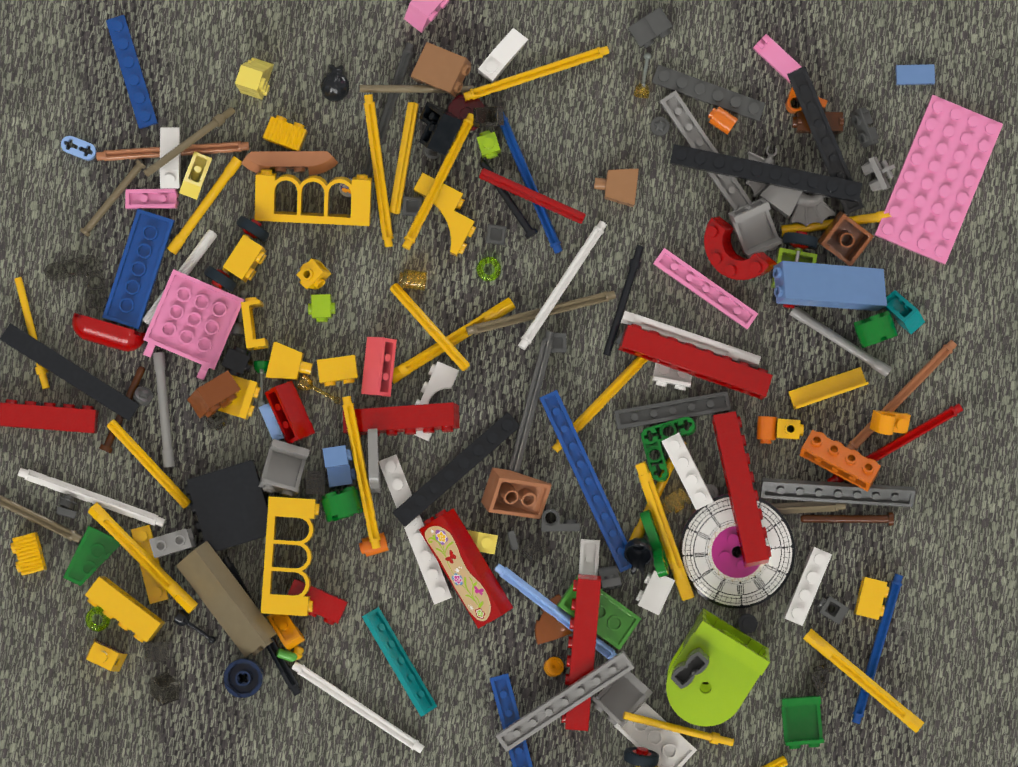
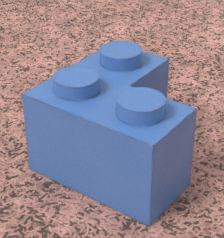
M346 445L322 448L329 487L353 484V480H356L355 468L351 469L350 461H353L351 449H348Z

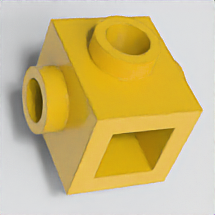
M311 258L300 267V271L296 275L300 278L299 282L304 288L317 290L325 284V280L331 275V272L320 260Z

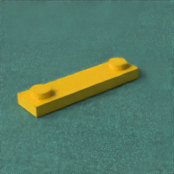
M146 525L131 529L133 540L161 567L159 558H154L149 542L153 538L151 526ZM140 565L149 603L152 604L169 599L168 592Z

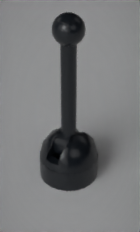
M181 609L173 622L179 626L189 625L207 638L209 643H215L216 638L209 636L192 624L189 614Z

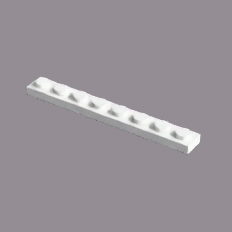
M396 454L380 460L379 464L395 506L398 508L412 496V493ZM418 515L404 529L435 605L452 598V595L437 559L419 531L424 524L421 516Z

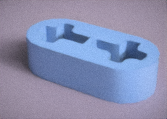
M66 136L61 141V148L70 155L87 161L93 160L96 157L97 150L89 142L73 136ZM73 140L72 143L78 147L77 149L71 147L67 150L68 147L65 143ZM88 147H91L90 150L93 153L92 155L88 154L87 157L83 151H80L81 148L88 149Z

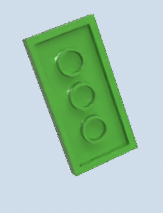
M572 582L557 606L574 618L575 610H571L572 598L576 599V591H573ZM601 589L597 635L617 650H620L641 618Z

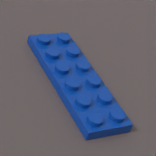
M137 209L102 318L140 330L175 220Z

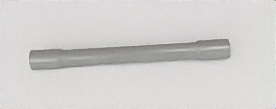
M794 307L790 312V316L808 325L870 365L872 369L886 377L891 371V366L848 341L811 317L810 314L801 308Z
M164 352L153 353V361L156 372L162 436L163 468L175 467L171 440Z

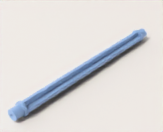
M500 563L496 565L494 570L499 573L500 577L573 632V629H570V615L510 569L502 566ZM596 637L595 650L608 660L617 655L613 648Z

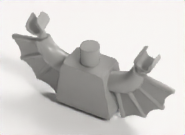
M769 145L767 146L766 153L768 156L766 159L749 151L747 153L748 159L774 164L773 156L777 154V147L775 152L770 154L768 152ZM746 181V184L752 188L754 197L761 193L759 198H764L773 209L787 219L792 214L790 223L798 222L804 226L815 222L822 224L827 217L835 216V212L823 201L827 196L817 194L810 196L798 190Z

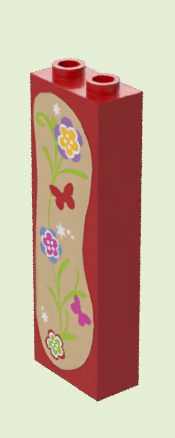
M454 508L448 512L444 509L435 514L436 519L433 516L424 521L425 526L420 528L419 531L478 629L513 609L512 604Z

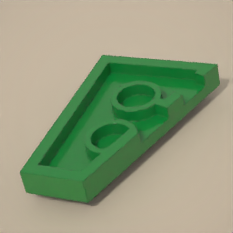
M88 525L63 578L81 586L121 544L113 536Z

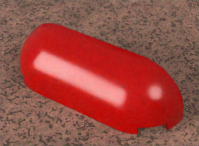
M73 314V330L84 340L127 352L138 349L144 343L145 333L88 316Z

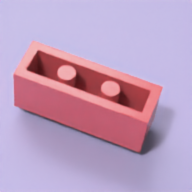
M367 337L361 394L391 397L397 340L384 337Z

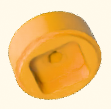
M550 657L544 663V671L548 676L556 677L564 670L563 661L558 657Z

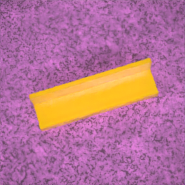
M859 367L789 391L788 394L795 410L868 385L869 382H866L862 369Z

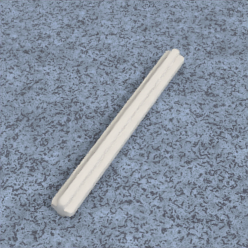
M209 229L178 271L189 275L216 239L217 234ZM163 292L143 318V322L147 325H150Z

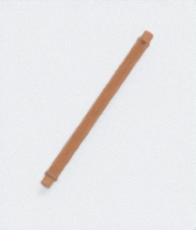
M249 142L193 144L184 150L181 156L193 155L194 151L200 154L242 152L249 150ZM160 147L96 152L97 161L160 157Z
M950 340L946 345L944 344L943 348L881 411L894 412L949 354L953 353L952 350L957 346L956 343ZM871 421L852 441H849V444L846 446L847 448L858 450V447L874 432L870 429Z

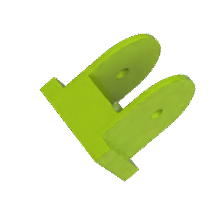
M703 608L672 658L668 668L666 692L671 707L683 720L697 726H715L729 720L738 711L759 676L763 675L770 664L769 648ZM700 647L709 656V664L702 673L695 675L693 681L687 687L680 689L671 680L672 671L679 663L686 661L691 651Z

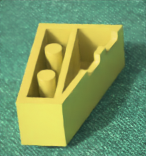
M253 57L248 62L243 63L240 66L235 81L240 93L263 100V97L268 95L270 89L268 81L274 64Z

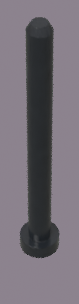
M483 159L479 162L482 169L485 168L493 172L486 160ZM494 185L525 230L526 234L524 236L528 240L538 233L537 229H532L508 192Z

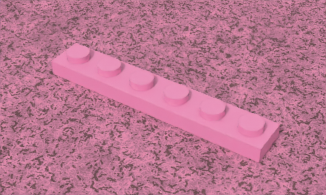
M664 248L653 263V265L746 330L757 317V312Z

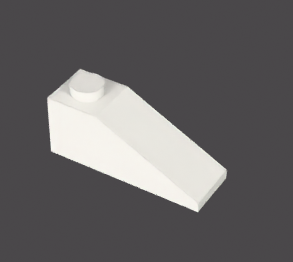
M513 28L478 68V73L489 82H495L528 39Z
M180 127L160 128V158H162L180 144ZM181 153L160 168V188H180L182 184Z

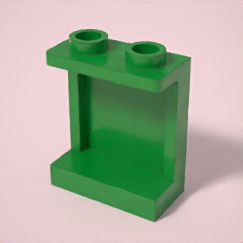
M821 696L780 698L784 745L789 746V749H799L801 745L808 744V747L811 748L820 747V743H825L820 710Z

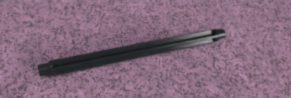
M229 557L222 560L253 601L234 563L230 561ZM272 637L273 642L267 646V649L288 689L296 696L302 692L298 686L299 683L287 661L276 657L279 647L274 637Z

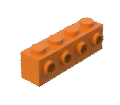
M814 430L811 431L800 452L801 457L867 492L881 468V465L875 460L868 459L858 451L850 450L841 442L833 441L824 433Z

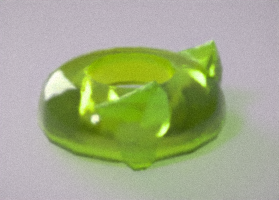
M485 257L479 261L476 270L482 280L491 282L499 277L501 266L494 257ZM486 264L494 266V272L490 275L485 274L483 271V267Z
M101 607L91 608L85 618L89 629L96 632L105 630L111 621L110 618L102 613L104 610ZM94 614L101 615L102 623L100 625H95L92 622Z

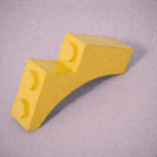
M422 172L414 187V192L426 197L434 178ZM443 183L434 205L442 213L448 224L451 236L450 253L457 257L459 253L463 254L465 251L467 237H472L476 230V227H474L475 221L456 212V209L460 210L465 200L462 199L463 193Z

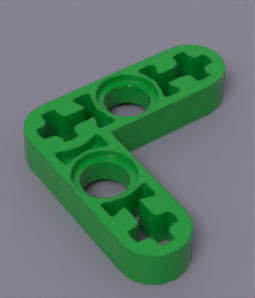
M679 418L648 427L642 431L641 439L652 478L655 481L664 482L669 477L662 441L678 433L676 424L679 427L685 426V422L692 424L688 431L685 428L679 429L681 437L693 434L696 431V423L692 418ZM669 426L673 427L674 433L671 436H665L664 429ZM657 430H660V435L662 436V439H660L658 435L652 437V441L646 439V437H648L649 432L655 435L659 434ZM653 450H659L660 457L657 460L650 458V453ZM652 464H659L660 469L665 471V473H662L661 478L655 475L658 469L656 465L652 467Z
M650 510L641 512L640 517L653 548L654 566L659 578L669 575L668 560Z

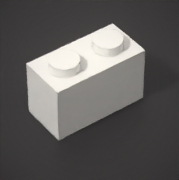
M654 570L652 573L648 572L644 580L646 587L644 591L640 590L636 597L637 605L659 615L675 580L667 576L659 578Z

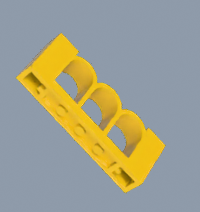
M263 169L256 174L255 220L370 226L372 178H368L366 174H357L356 177L352 178V181L341 176L335 177L327 183L321 176L312 175L306 177L301 182L294 175L283 174L277 178V173H272V170ZM287 180L295 184L297 188V212L276 211V188L279 182ZM308 182H317L323 187L324 213L302 212L303 188ZM343 183L351 190V215L329 214L330 188L332 185Z
M269 496L261 613L309 616V612L313 611V601H310V596H305L310 590L311 581L304 570L310 566L313 559L312 551L305 543L309 542L314 535L315 529L311 519H315L316 515H319L320 504H317L316 499ZM277 517H293L305 520L309 525L308 536L302 541L275 540ZM275 544L303 547L307 552V561L304 566L300 568L273 567ZM273 571L299 573L305 579V589L299 595L272 594Z

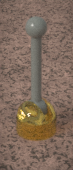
M649 52L644 54L645 64L642 82L634 89V96L638 98H649V87L645 84L649 59H651V53Z

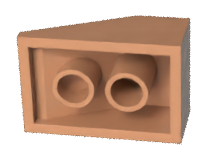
M492 468L481 502L487 511L491 513L541 519L552 485L511 470Z

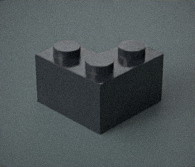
M427 101L419 117L420 120L427 124L419 142L428 149L446 155L452 145L455 134L460 129L462 120L445 108Z

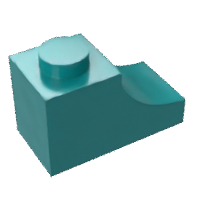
M896 290L886 297L887 306L884 308L887 311L889 310L899 325L908 333L912 334L925 323L919 310Z

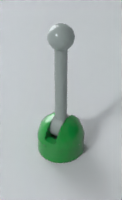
M254 361V370L260 374L259 387L261 390L257 402L258 406L265 405L263 400V374L267 372L269 361Z

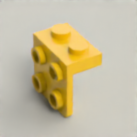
M232 375L241 390L236 394L237 398L232 401L233 403L224 409L222 407L219 408L218 411L248 420L249 416L252 417L255 409L253 402L255 398H258L261 388L258 382Z

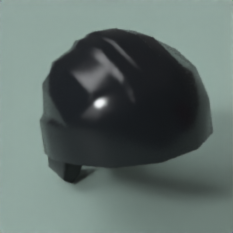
M330 64L329 73L322 79L321 92L329 101L338 102L343 100L348 94L349 82L343 74L344 67L342 65L337 68Z
M644 538L630 540L624 549L625 559L632 565L630 570L632 575L637 572V569L644 575L645 565L653 557V548L650 542Z

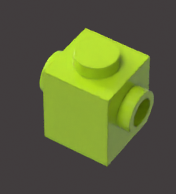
M488 130L479 133L480 136L476 138L482 159L497 157L501 150L495 132L491 133Z
M331 294L311 295V303H308V315H312V319H316V322H328V319H332V314L336 313L335 303H332Z

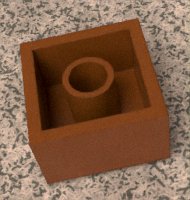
M840 211L818 239V243L847 265L852 266L874 236Z
M227 370L197 388L187 400L199 418L205 415L209 418L219 408L222 407L224 409L233 403L232 401L237 398L236 394L241 389Z

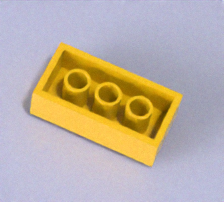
M99 576L85 594L88 597L87 601L91 605L101 607L104 610L102 612L110 619L118 620V625L121 628L134 632L133 636L142 643L143 641H152L166 623L106 576Z

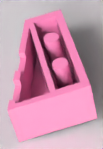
M412 0L409 3L404 20L422 33L428 24L436 18L440 9H444L450 0Z

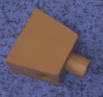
M639 169L608 170L606 179L595 178L594 189L605 190L604 199L634 207Z

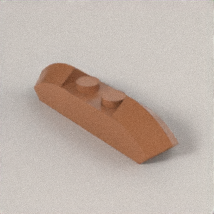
M328 151L250 152L241 164L255 173L261 172L263 169H275V172L279 173L286 172V169H294V172H305V169H308L309 175H317L332 169L338 162Z

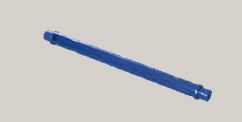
M504 111L496 113L497 123L500 125L525 186L538 192L510 127L508 117L505 116ZM533 203L549 240L550 247L553 248L555 254L562 252L561 242L556 235L546 209Z
M895 574L893 581H891L884 614L879 624L865 672L872 680H874L898 594L902 586V575ZM862 687L855 710L852 713L854 714L852 722L860 724L862 717H864L863 714L869 693Z

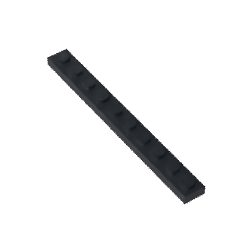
M676 144L673 146L670 160L672 165L856 203L859 202L863 184Z

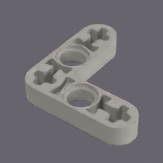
M377 428L368 429V472L371 493H381Z

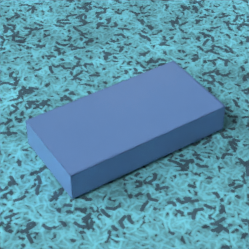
M934 64L895 66L896 85L935 84Z

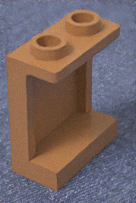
M426 42L411 77L418 83L428 84L456 97L457 93H460L462 90L465 76H468L470 73L471 62L463 56Z

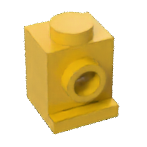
M778 418L776 438L799 440L800 436L804 434V424H800L801 420ZM789 425L793 426L794 431L792 433H789L787 431V427Z

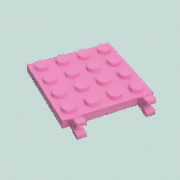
M173 269L143 340L147 341L148 344L143 355L151 358L155 346H159L201 364L202 366L197 378L204 380L209 368L215 370L241 309V302H244L245 299Z

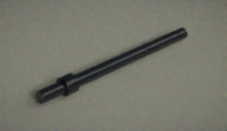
M637 245L633 259H630L628 265L630 269L604 348V355H611L637 269H640L643 246Z

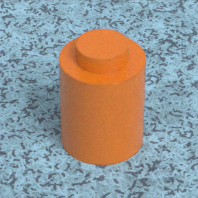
M720 106L718 109L713 108L708 115V118H710L709 123L727 135L738 120Z
M758 416L756 439L760 440L761 444H772V441L776 440L777 417Z
M384 532L379 533L381 548L372 549L369 536L361 538L362 542L359 543L361 553L369 557L389 551Z

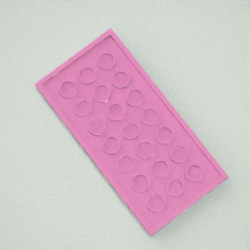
M932 95L885 207L884 214L889 213L891 217L881 219L874 236L945 265L1003 124Z

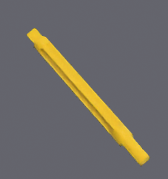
M508 297L446 338L455 346L471 336L467 334L466 327L472 326L475 323L478 324L501 318L516 309V307ZM435 343L405 363L395 367L392 382L395 384L445 351L438 343Z
M646 461L635 465L639 475L638 478L681 600L691 599L694 597L651 472H649Z
M98 503L91 506L88 513L190 614L197 607L198 603Z
M810 629L803 639L831 661L915 733L923 726L924 722L903 706L813 629Z

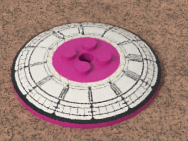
M729 495L717 496L713 498L714 502L696 510L690 516L681 534L679 554L689 583L699 595L716 605L726 608L756 606L774 596L790 576L795 558V543L792 531L783 515L769 502L759 498V501H756L757 507L762 510L763 520H761L762 527L766 528L767 538H765L766 546H770L772 557H769L767 564L745 568L742 555L740 557L732 555L733 548L736 546L740 547Z

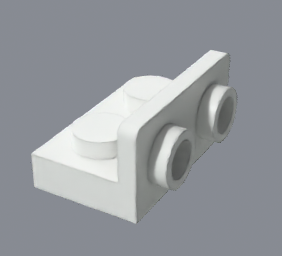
M655 363L652 381H656L655 385L667 387V384L675 385L674 389L686 391V387H691L692 375Z

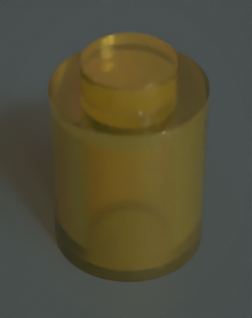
M404 269V273L400 272L399 284H402V288L425 291L427 272Z

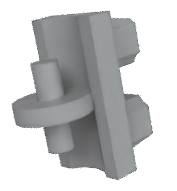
M877 156L869 158V161L862 165L861 168L865 176L874 172L877 179L869 182L871 190L878 191L891 188L885 173L888 179L893 178L891 170L896 168L895 165L889 166L887 161L884 160L881 162L884 168L882 169Z

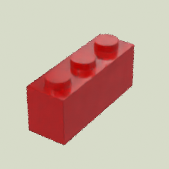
M292 381L275 386L265 392L287 443H295L315 433Z
M295 578L287 595H299L305 589V582ZM312 585L309 592L305 595L310 596V601H313V611L309 612V615L313 617L320 615L324 617V622L331 625L340 622L348 601Z

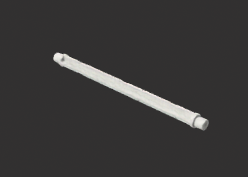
M599 221L597 226H594L586 242L571 262L534 321L521 337L522 340L518 344L521 349L525 350L532 343L531 341L589 255L591 249L604 233V229L607 226L605 222Z
M20 468L18 476L25 478L27 481L46 486L92 504L98 503L103 508L153 526H164L165 519L154 513L30 469Z
M296 661L291 669L296 671L298 675H301L410 747L411 750L414 749L421 753L425 747L419 743V740L406 734L305 667L304 664L301 665Z

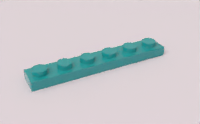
M377 607L362 616L419 715L422 717L436 708L435 701L380 608Z

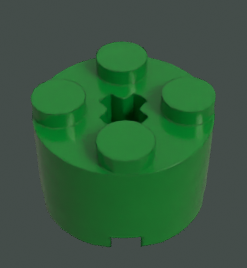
M889 310L853 323L862 348L898 336Z
M355 486L340 491V494L334 491L322 496L321 503L327 523L353 516L355 513L364 512L358 489H355Z

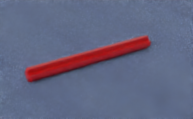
M483 168L480 172V179L579 224H582L585 219V213Z

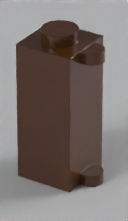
M797 111L795 117H792V128H795V133H811L803 111ZM825 112L833 134H841L844 125L843 112Z

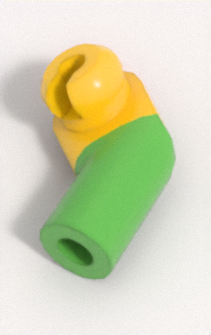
M296 646L293 651L279 648L276 657L294 662L302 658L304 648Z

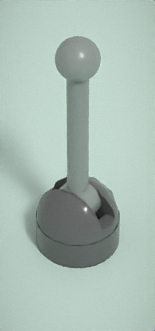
M245 290L240 291L242 299H245L247 296ZM242 309L239 311L238 322L233 325L231 335L245 337Z

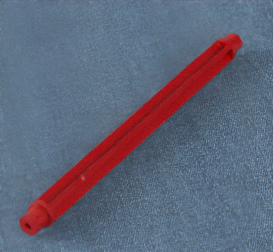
M959 403L953 407L950 406L949 409L869 454L866 458L875 461L882 459L952 417H956L958 413L963 411V408ZM833 474L832 477L827 479V482H842L845 479Z

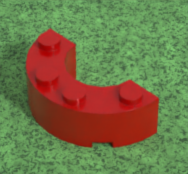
M720 216L709 220L704 235V247L710 263L722 275L735 280H748L768 273L777 264L764 252L755 253L749 259L737 255L731 245V234L734 228Z

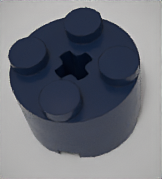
M240 658L228 665L224 672L225 687L235 697H250L263 686L264 671L261 665L253 659ZM246 673L248 675V682H241L242 677L240 674L244 675Z

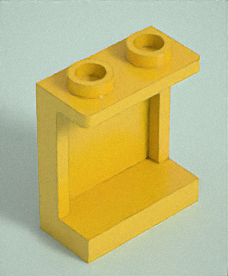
M257 297L245 298V302H241L246 348L250 351L269 348L267 339H256L253 308L264 307L263 302L258 300Z

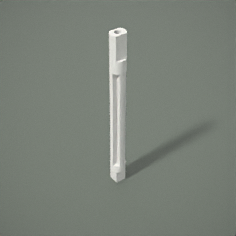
M628 311L624 312L621 320L623 324L639 325L642 327V330L659 332L660 336L665 338L674 337L678 339L679 343H691L697 349H708L713 351L715 355L728 356L732 358V361L745 362L754 368L758 367L761 356Z

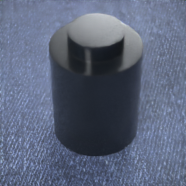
M748 613L741 614L736 621L738 629L744 633H752L758 626L757 619Z

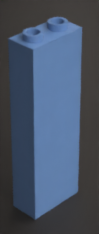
M782 261L773 266L776 304L878 311L887 306L884 269Z

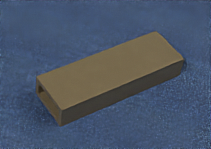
M208 541L195 548L176 565L245 658L250 654H253V656L257 655L263 648L273 642L271 638L277 633Z

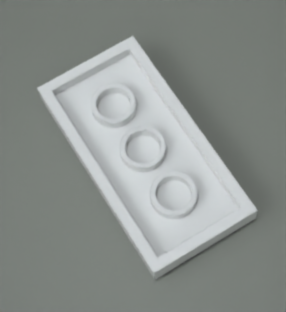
M646 702L634 713L665 721ZM629 720L623 727L618 723L614 726L636 747H644L658 753V767H682L697 751L694 746L677 732Z

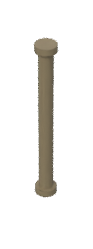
M138 159L135 162L136 165L84 228L81 227L80 231L87 237L91 235L89 234L141 169L146 168Z

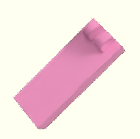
M767 34L753 47L789 83L790 80L787 73L801 68Z
M125 189V209H177L179 194L177 189Z

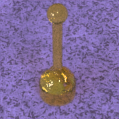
M305 374L302 376L297 386L298 389L303 391L312 389L334 400L335 404L341 403L340 397H334L313 386V381Z

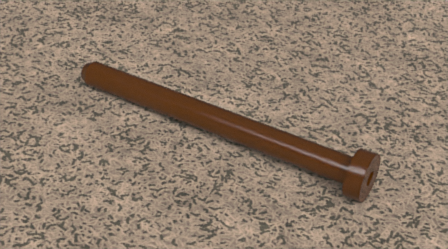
M142 366L138 367L126 393V397L131 400L145 372V368ZM117 414L115 420L121 426L124 418ZM111 431L104 445L101 444L99 449L109 453L113 451L111 446L116 437Z
M888 512V515L800 516V521L803 523H888V526H893L894 513Z

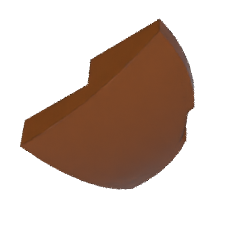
M558 594L552 597L550 601L557 605L562 597ZM541 609L543 613L540 620H536L535 639L537 644L556 640L573 633L556 618Z

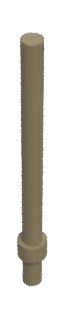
M359 85V92L447 93L430 85ZM463 85L460 93L474 89V85Z
M230 107L223 113L215 115L211 122L145 169V175L149 177L215 127L223 125L225 120L235 113V110Z

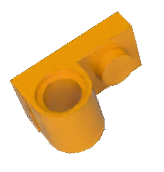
M873 410L870 429L884 435H893V432L906 434L911 415L908 413Z
M270 614L267 616L284 647L289 651L305 640L289 615Z

